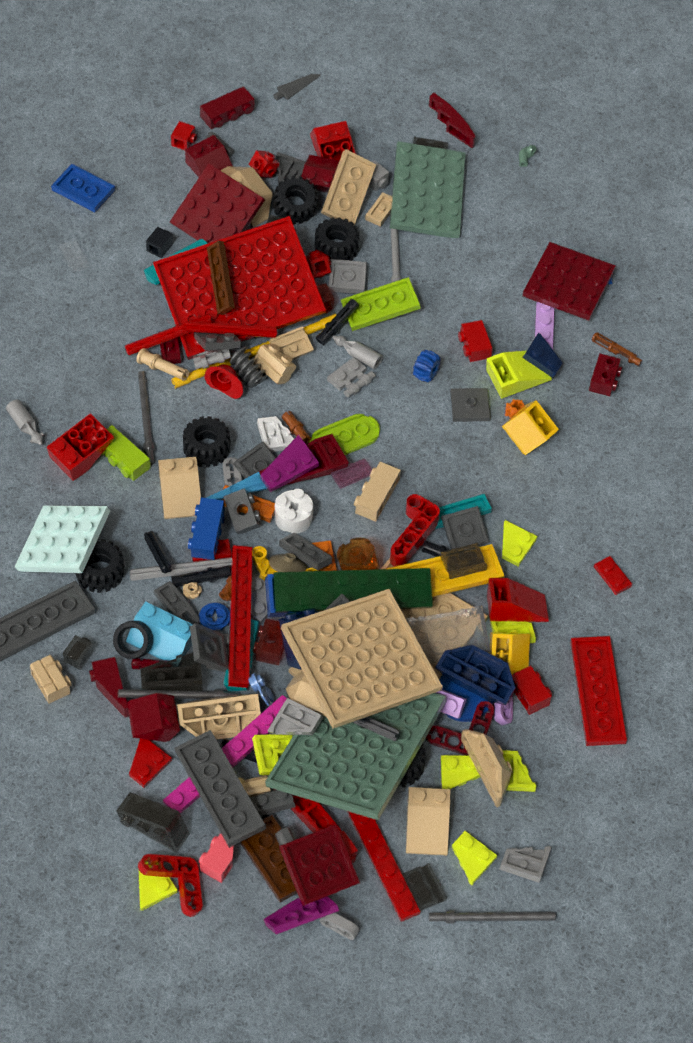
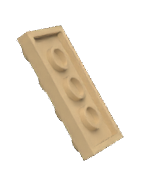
M347 149L344 150L321 213L330 218L334 217V219L341 217L343 220L348 219L349 223L353 222L355 225L376 164Z

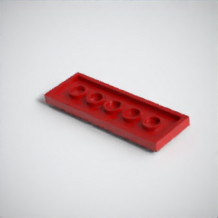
M610 636L571 638L570 644L586 746L626 744L627 738Z

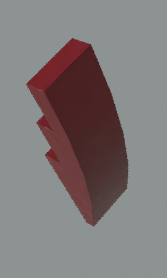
M433 92L429 96V107L438 112L437 119L446 124V132L470 148H474L476 136L468 123L447 101Z

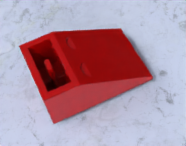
M346 121L313 128L310 133L313 147L319 157L340 161L344 150L347 149L355 153Z
M90 413L46 448L49 457L74 481L92 467L113 441L114 436Z
M489 578L487 603L490 621L549 622L545 594L509 578Z

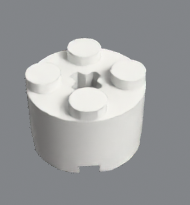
M298 488L279 495L275 501L276 525L283 531L295 534L304 532L309 528L313 520V502L302 489Z

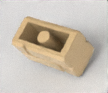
M275 344L262 345L257 352L258 354L254 357L256 358L254 364L260 363L259 369H264V373L276 384H285L296 369V365L292 363V358L282 354L279 351L280 348Z
M48 655L30 664L31 675L48 704L70 694L71 681L67 675L63 676L60 662L58 660L54 661L52 655Z

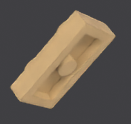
M382 192L366 214L365 220L381 227L391 213L392 196Z

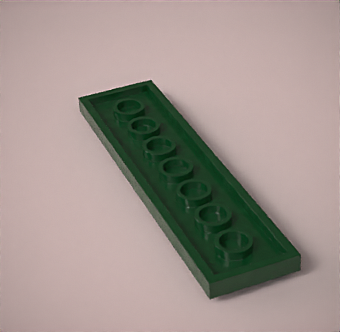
M430 568L273 573L275 613L303 612V610L315 608V611H324L341 594L351 602L390 589L400 609L433 607Z

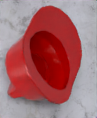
M222 364L209 367L206 370L205 380L211 388L220 390L233 399H238L242 396L243 385L231 366Z

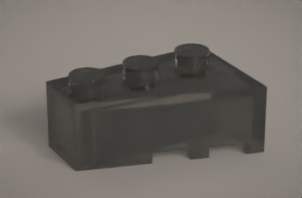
M193 652L184 656L180 654L176 656V659L167 662L161 661L140 669L142 690L203 691L201 663L194 661Z
M129 792L116 810L120 822L124 826L132 827L175 853L178 852L190 835L179 811Z

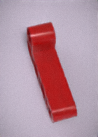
M412 494L407 498L406 515L413 521L391 547L390 563L393 567L407 564L438 525L439 507L420 495Z

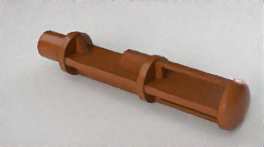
M598 332L592 336V342L615 355L621 354L628 358V363H633L637 366L641 365L642 360L635 353L630 352ZM595 340H597V341L601 342L602 344L606 345L608 348H606L605 346L599 344V343L596 342Z

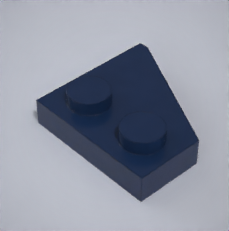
M540 333L536 335L522 357L552 378L562 365V361Z

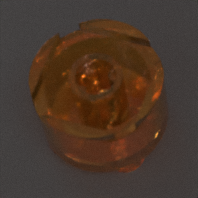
M366 538L350 539V543L346 545L343 543L337 551V559L341 570H379L380 562L375 547Z

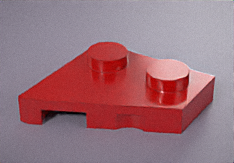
M140 739L129 776L145 788L172 761V758L150 740Z

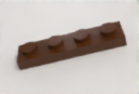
M218 240L207 247L217 314L224 315L234 309L235 305L225 245L223 241Z

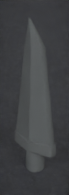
M310 74L277 87L279 92L275 93L273 97L276 100L282 97L288 100L320 77L321 74Z

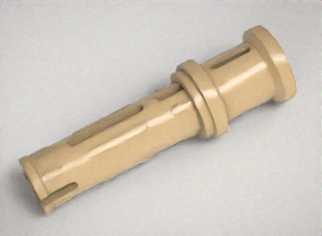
M142 348L137 355V363L148 365L152 370L159 369L182 381L186 380L183 376L187 378L189 376V370L163 360L159 354H152L146 348Z

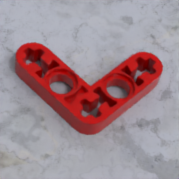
M146 854L138 862V869L143 875L178 878L181 909L186 916L194 917L201 911L203 904L197 862L193 858ZM163 863H170L173 867V870L169 871L165 869ZM185 883H191L194 886V891H189L185 887Z

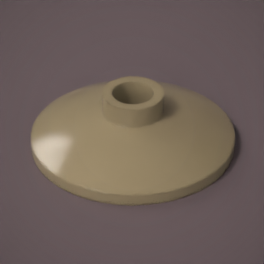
M292 553L275 554L269 559V565L277 572H304L307 569L306 563Z

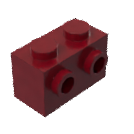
M599 353L590 382V392L610 397L611 392L616 391L618 381L615 379L616 377L620 378L622 367L619 366L620 358Z

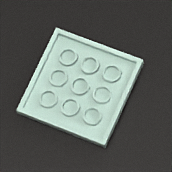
M43 506L15 568L21 572L83 573L110 513L107 506Z

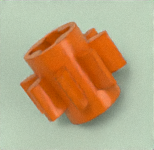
M513 399L511 403H506L505 416L512 418L525 406L522 402L523 400Z

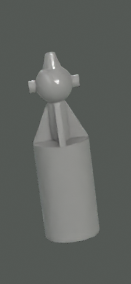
M344 336L332 337L337 346H344L351 357H354L375 370L382 362L383 355L362 343L346 341Z
M20 400L11 401L7 405L6 411L22 432L31 435V443L43 445L42 436L44 434L36 432V422Z

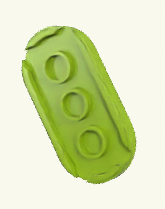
M355 414L317 429L312 434L311 441L333 434L344 455H347L376 442L379 437L380 426L377 420L371 416Z

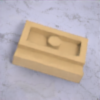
M303 326L269 340L270 344L277 345L280 348L279 351L291 357L292 360L314 350L307 334L303 330Z

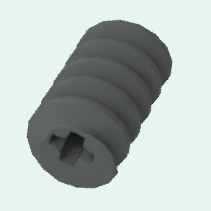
M247 346L231 356L230 364L235 365L234 369L239 371V376H244L243 381L248 382V387L254 388L262 383L268 375L262 376L265 372L264 369L258 371L261 364H253L256 358L249 359L252 353L248 352L245 354Z

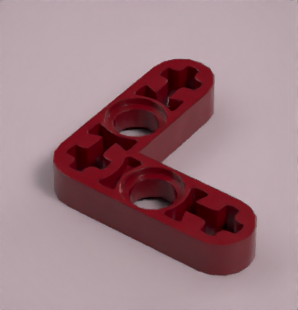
M482 701L477 705L469 730L473 731L474 726L482 725L485 729L483 734H488L494 716V706L490 702ZM487 707L490 713H486L483 721L481 720V710H484V708ZM435 725L432 726L425 738L429 744L469 756L465 747L460 749L462 747V733ZM435 731L437 732V736L439 737H435V739L432 740L431 735L429 734H433ZM443 734H446L444 743H441ZM456 737L459 740V744L457 746H450L448 739Z

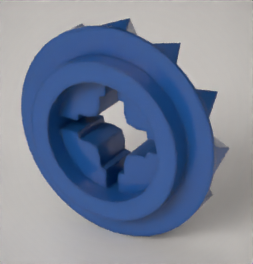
M207 604L200 610V624L212 630L220 629L222 631L229 624L230 612L223 604ZM214 612H216L218 617L215 622L212 621V618H209L213 617Z

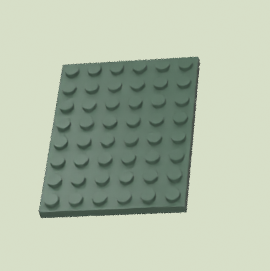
M433 693L369 716L400 730L401 735L397 741L388 739L353 722L333 729L327 717L322 715L323 719L313 735H294L266 779V787L379 820L444 707L446 696Z

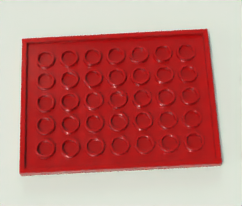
M290 216L219 240L223 241L225 245L235 305L234 309L224 315L217 314L207 247L217 241L153 262L176 326L209 314L212 323L275 327L280 329L326 313ZM195 332L180 336L188 360L192 359L194 355L205 352L202 346L195 340ZM236 335L241 342L256 337Z

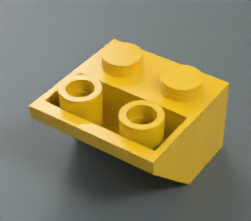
M537 400L526 404L502 425V428L524 455L540 446L559 430Z
M490 632L489 654L507 662L511 674L529 667L530 633Z

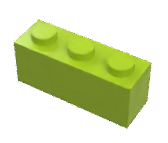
M111 425L107 430L114 436V439L101 455L104 454L112 466H117L125 478L129 477L135 481L150 469V458Z

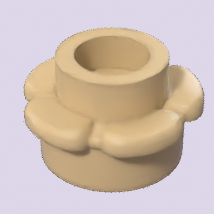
M191 582L185 584L182 588L183 595L188 599H195L202 592V588L198 586V583Z

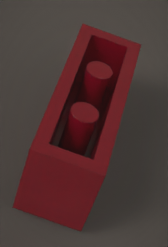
M242 86L201 105L200 117L210 129L219 128L226 122L235 121L239 116L250 114L254 110L255 99Z

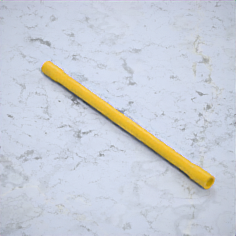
M336 314L303 327L305 334L309 335L324 329L327 322L330 323ZM267 341L249 348L245 351V354L251 352L252 354L249 358H252L258 354L257 352L262 345L270 343ZM226 359L223 363L217 362L209 365V367L218 366L222 364L231 366V359ZM202 367L189 372L188 378L183 376L186 378L185 381L174 377L171 378V382L175 385V389L204 377L208 368L204 369Z

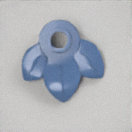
M253 673L248 678L249 683L255 692H260L263 700L269 706V700L272 703L275 701L273 692L265 686V681L260 674Z

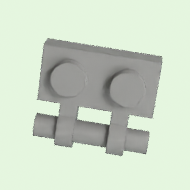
M229 349L208 350L193 356L196 369L202 367L205 369L211 364L223 363L226 359L231 358Z
M353 357L327 377V381L339 391L346 387L347 390L344 391L346 397H350L352 394H357L364 385L370 384L371 380L375 378V374L372 371L368 374H363L366 372V367ZM356 378L359 379L356 383H351Z

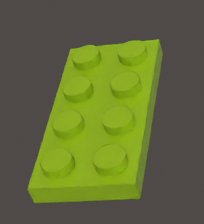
M409 277L340 299L342 307L350 299H354L359 304V307L347 319L352 331L421 309Z

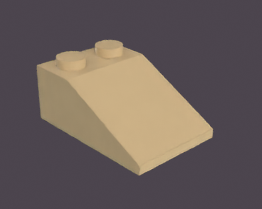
M196 457L158 460L164 519L195 516L196 504L199 505L201 499Z
M409 787L406 853L448 855L450 789Z

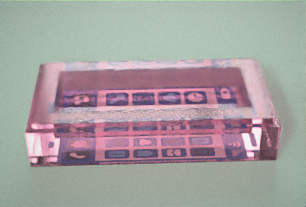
M361 459L348 465L346 468L331 472V476L338 487L342 489L369 477L372 469L365 459Z

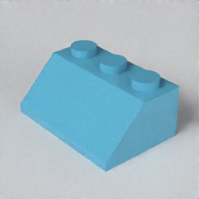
M145 601L136 614L134 621L145 623L152 632L153 644L148 653L161 660H169L171 665L178 667L192 646L190 626L193 624ZM131 628L126 642L140 649L144 643L143 635L138 629Z

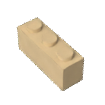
M379 462L377 468L374 467L372 469L369 482L366 481L364 483L361 496L358 495L354 501V506H356L355 513L376 522L400 480L401 470Z

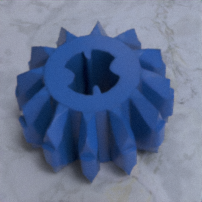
M431 350L422 351L415 361L413 375L421 381L429 382L433 380L440 366L441 359L439 355Z

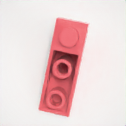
M220 833L219 836H215L210 843L211 848L207 853L204 852L201 855L199 863L202 873L222 883L233 867L234 846L229 848Z

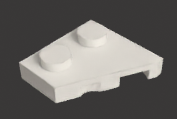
M276 416L258 418L257 425L261 439L271 452L283 451L294 440L290 435L289 429L284 427Z

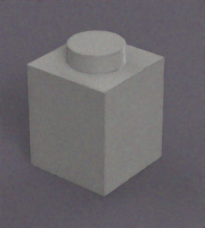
M374 160L372 163L376 164L369 186L377 191L387 186L389 172Z

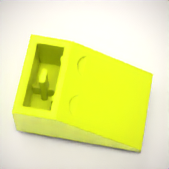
M526 351L503 352L487 358L486 371L501 399L548 382L552 378L522 358Z

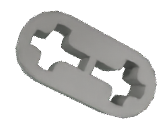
M230 457L223 462L224 485H233L231 484V477H234L235 484L241 481V473L233 464L237 460L236 458ZM229 464H233V471H230Z
M336 913L319 919L322 925L350 940H354L359 932L357 925Z

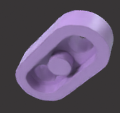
M512 696L506 706L494 703V719L500 725L512 722Z

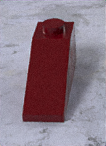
M112 657L93 661L92 670H89L91 682L95 681L97 689L125 718L129 717L126 698L118 697V689H123L116 658Z

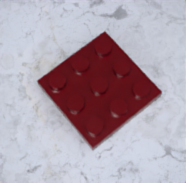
M336 824L279 846L302 906L360 883Z

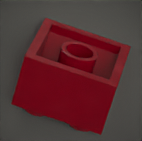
M215 135L185 149V163L198 177H200L208 163L220 171L228 166H232L224 145Z
M309 155L303 168L302 180L308 179L309 184H314V189L328 193L339 160Z
M154 693L127 702L133 738L169 742L180 731L174 695Z

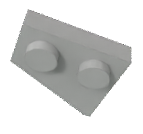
M287 698L269 727L268 733L271 735H313L323 717L321 714Z
M546 846L544 850H533L532 847L506 849L500 870L540 883L551 847Z

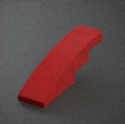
M294 795L296 807L290 809L313 833L336 824L319 802Z

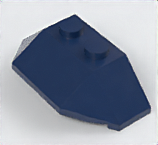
M474 645L445 650L435 667L453 683L489 702L506 706L516 689L508 663Z

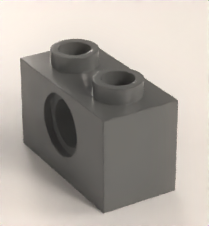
M244 488L223 496L236 533L242 534L261 527L259 524L261 516L259 511L254 510L253 507L255 499L252 492L248 493ZM244 506L248 507V512L245 515H240V509Z

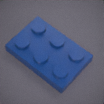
M71 164L51 185V189L95 213L115 191V186Z

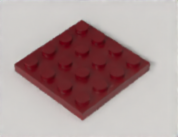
M208 163L170 220V223L197 241L204 239L207 243H211L245 231L265 202V199Z
M549 242L522 296L590 320L615 271L616 265Z

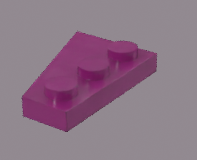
M298 434L264 470L260 478L268 490L273 492L319 466V462Z
M328 896L302 906L298 897L264 918V922L272 932L279 934L335 913L339 909L337 904Z

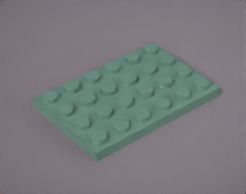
M397 141L389 228L441 237L459 238L465 152Z

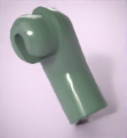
M529 145L519 152V166H528V159L537 150L534 145Z

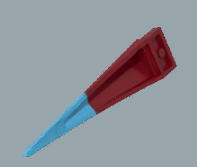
M333 434L316 438L306 444L318 460L319 466L287 484L331 475V472L348 467L349 462ZM265 469L206 498L222 500L224 499L223 496L244 488L248 493L268 489L260 478Z

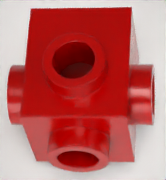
M260 150L255 151L249 162V166L253 167L260 177L267 178L273 177L280 164L272 153Z
M315 250L305 256L314 278L323 277L331 273L329 266L331 265L330 258L322 251Z

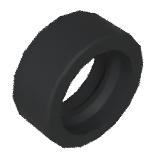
M127 621L120 624L113 635L115 650L127 659H136L146 655L153 644V635L150 628L140 621ZM129 628H136L143 635V646L137 651L127 650L123 644V634Z

